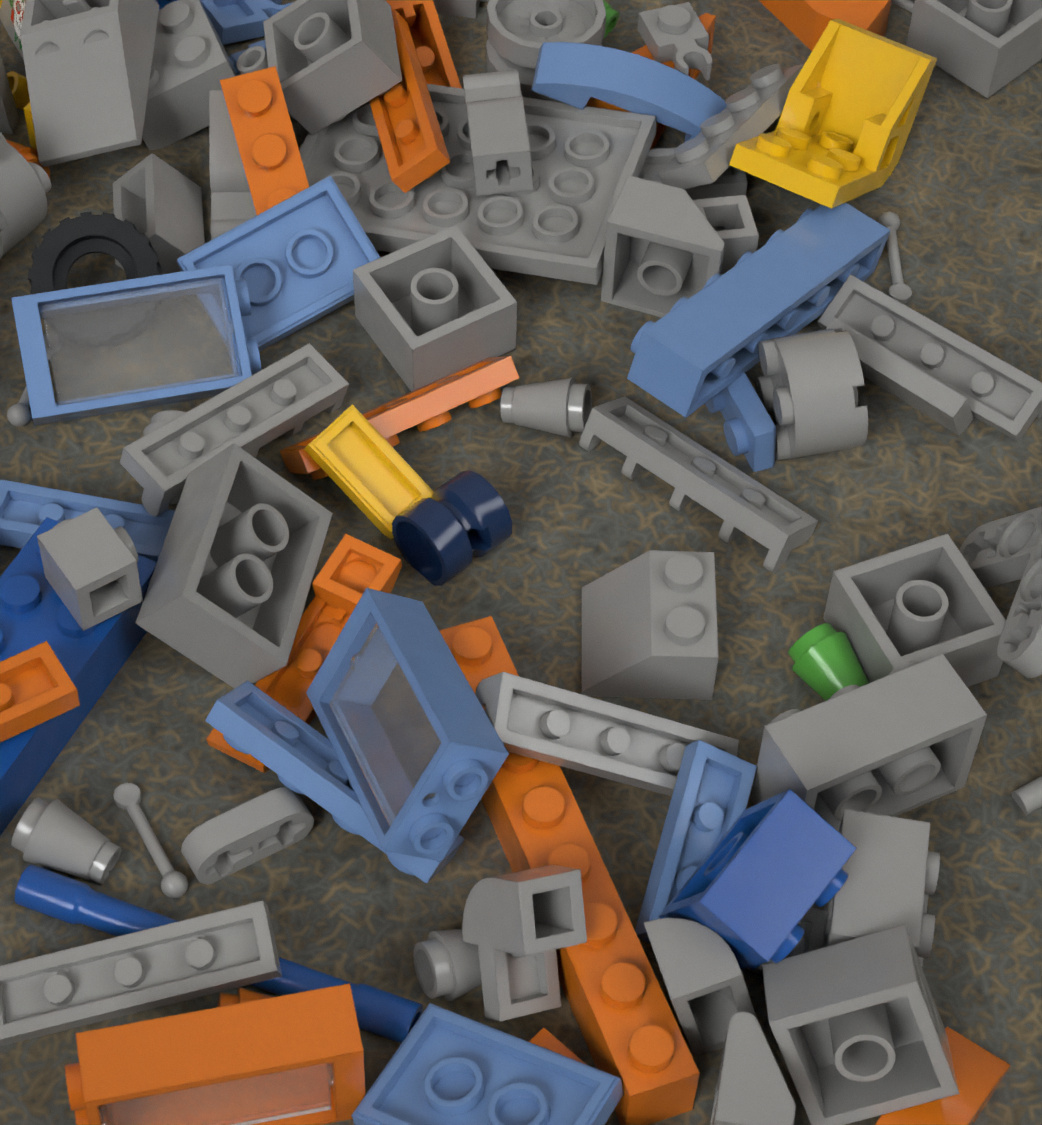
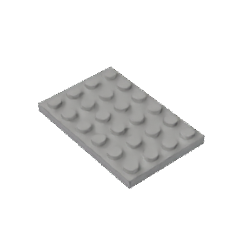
M427 84L451 162L441 168L434 176L422 181L406 193L391 180L369 101L348 113L339 122L330 124L316 134L312 135L308 132L299 150L309 187L331 176L375 250L392 253L457 225L492 269L597 285L603 271L607 220L627 176L630 175L638 178L640 176L656 135V116L585 106L581 110L566 103L523 97L534 190L482 196L476 195L464 89Z

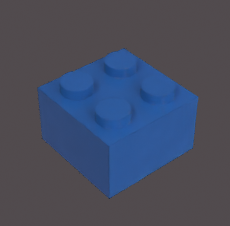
M788 789L744 810L659 915V918L686 919L710 928L729 945L740 969L750 967L754 970L769 960L777 964L794 949L804 935L805 930L798 923L814 903L818 907L824 906L844 885L849 874L842 867L857 848L791 789Z

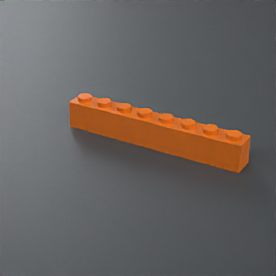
M492 616L439 630L474 693H476L481 680L495 674L506 672L519 676ZM508 752L509 755L481 799L512 872L547 865L576 868L581 871L587 943L556 949L558 976L596 1068L621 1078L624 1094L614 1109L620 1124L650 1125L693 1110L700 1074L561 767Z

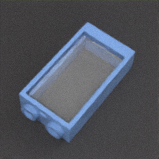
M232 264L11 298L34 425L214 397L262 370L256 338L245 340L241 316L251 315L247 283L245 279H234ZM41 319H44L48 350H46ZM49 363L52 364V370L58 398L57 403L55 402Z
M366 588L306 694L382 850L442 861L509 753L424 603Z

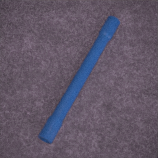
M33 864L24 870L15 891V903L17 905L70 924H83L116 937L178 922V920L97 892L86 883ZM279 957L282 977L250 984L283 996L350 983L359 1029L398 1043L404 1041L423 1011V1005L367 984H354Z

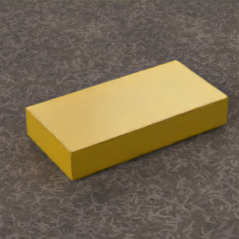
M353 404L304 448L311 458L381 533L389 539L394 538L392 522L396 516L423 498L433 499L434 491Z

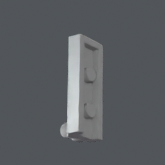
M836 317L833 318L826 328H842V331L847 330L850 333L858 352L863 376L958 436L973 421L974 418L968 399Z

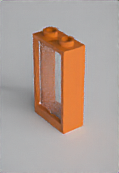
M350 983L78 1032L75 1034L79 1062L65 1065L71 1111H75L76 1125H323L352 1119L351 1115L364 1096H366L364 1051Z

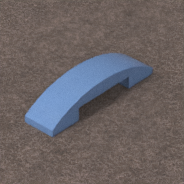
M543 42L539 49L532 91L581 110L584 109L589 99L594 97L632 113L656 116V122L686 133L684 142L695 138L702 131L700 128L702 122L721 113L727 107L725 101L720 96L695 79L660 62L634 53L600 45L571 42Z

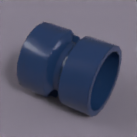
M471 470L460 472L438 487L432 495L433 499H421L396 516L392 522V533L403 558L434 586L444 585L468 568L472 563V557L485 556L506 541L512 534L513 523L502 497L492 484L480 474Z

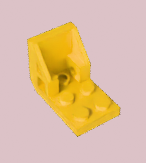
M838 18L830 20L789 90L776 130L766 134L761 133L757 137L736 143L729 165L831 209L882 187L900 160L937 58Z

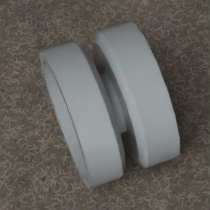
M489 0L486 13L488 40L486 43L485 66L487 73L518 69L522 97L560 102L532 91L539 49L543 42H571L602 46L606 25V10L603 0Z

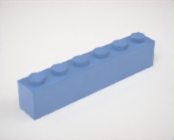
M847 203L832 209L824 205L819 206L815 210L812 208L807 209L794 225L785 231L782 229L777 230L760 249L754 253L747 251L743 254L736 265L723 275L719 273L713 275L703 289L690 298L685 296L680 298L670 312L656 322L652 320L646 322L637 332L631 344V352L635 355L627 379L685 418L739 378L744 372H747L760 362L759 341L798 333L824 313L850 274L864 282L875 271L891 230Z

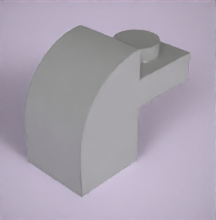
M547 865L484 878L476 883L470 891L464 907L462 935L463 942L478 945L486 1018L501 1022L561 1007L556 949L587 943L580 869Z

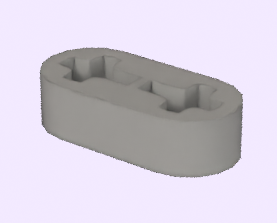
M280 787L268 791L196 827L182 843L181 852L198 881L206 885L212 884L304 839L313 828L314 818L298 793L288 787Z

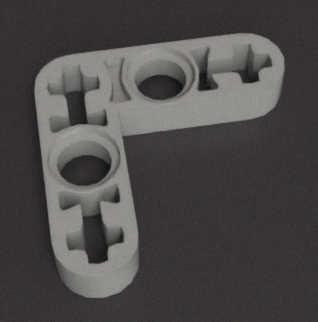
M1042 506L977 527L969 534L959 549L983 587H993L1021 579L999 638L997 654L1003 662L1026 678H1035L1042 675Z

